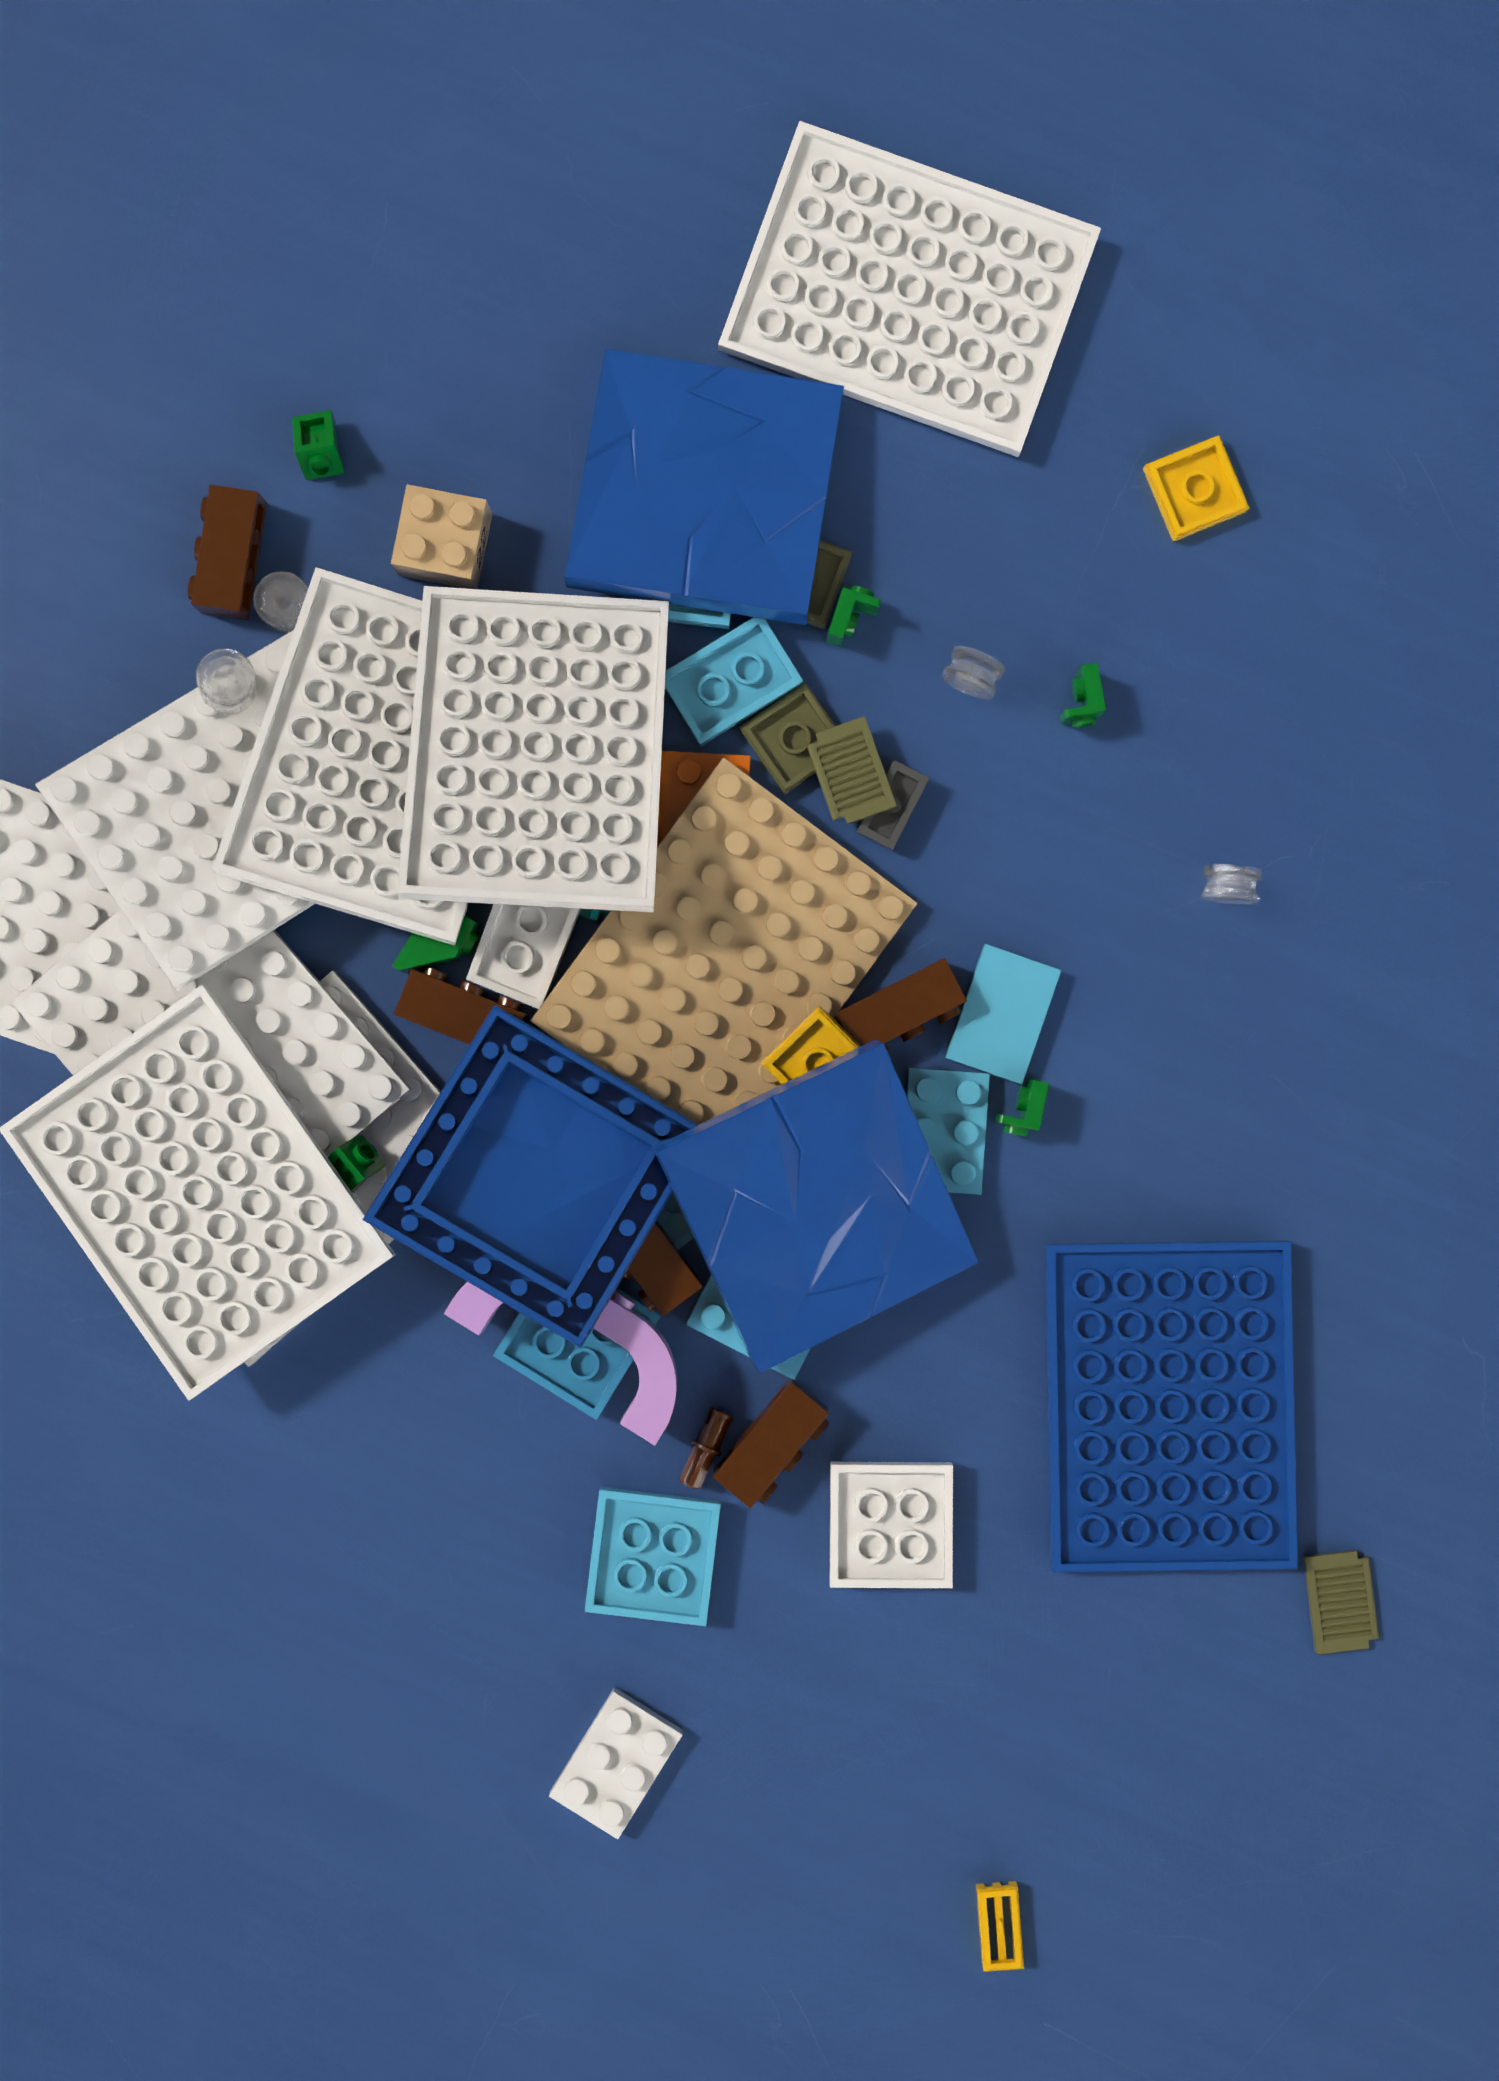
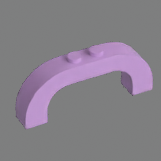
M466 1282L452 1299L444 1314L479 1336L484 1332L503 1302ZM615 1290L593 1329L621 1345L634 1359L639 1373V1388L633 1401L624 1413L620 1424L655 1446L670 1421L677 1393L675 1361L668 1343L656 1326L639 1312L632 1309L635 1305L633 1300Z

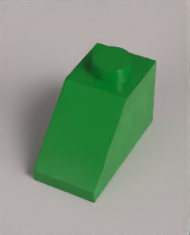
M464 916L455 946L412 933L392 967L403 973H409L411 969L417 971L424 969L425 966L434 967L461 960L464 953L470 956L481 940L482 935L477 933L481 925Z

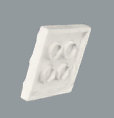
M830 1462V1588H953L952 1462Z

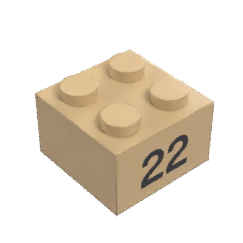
M407 484L391 565L397 574L401 577L458 588L478 589L493 514L487 500Z

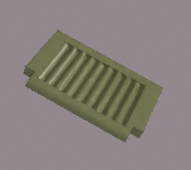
M865 716L815 733L818 741L808 744L807 748L833 821L845 818L847 825L897 808Z
M1355 1549L1303 1556L1315 1653L1319 1655L1368 1649L1369 1640L1379 1639L1369 1557H1358Z

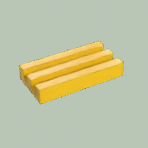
M1009 1881L1008 1885H1001L1000 1882L992 1883V1886H985L984 1883L976 1884L983 1971L1024 1969L1017 1882ZM1009 1896L1014 1959H1007L1002 1905V1897ZM992 1897L998 1960H991L986 1898Z

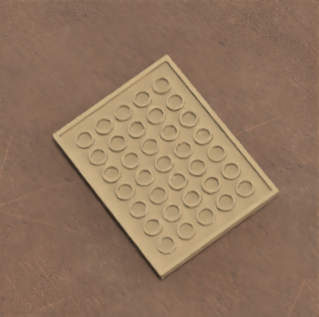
M723 757L657 847L654 912L611 910L530 1021L565 1047L700 1125L782 1085L761 1064L762 1061L819 1005L834 1019L835 1013L845 1004L915 908L917 902Z

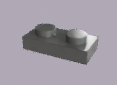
M893 760L886 777L897 808L863 819L856 832L858 835L890 851L894 849L930 779Z

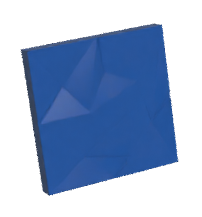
M605 348L564 575L566 588L642 600L669 601V604L806 625L844 386Z
M494 1005L362 1220L572 1344L582 1348L673 1193L653 1147L698 1124Z
M876 1039L653 1147L752 1364L759 1373L979 1263L885 1045Z

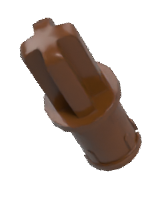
M709 1408L701 1431L696 1440L692 1439L691 1441L694 1447L680 1476L681 1483L692 1489H699L702 1486L715 1455H721L719 1448L734 1417L716 1408Z

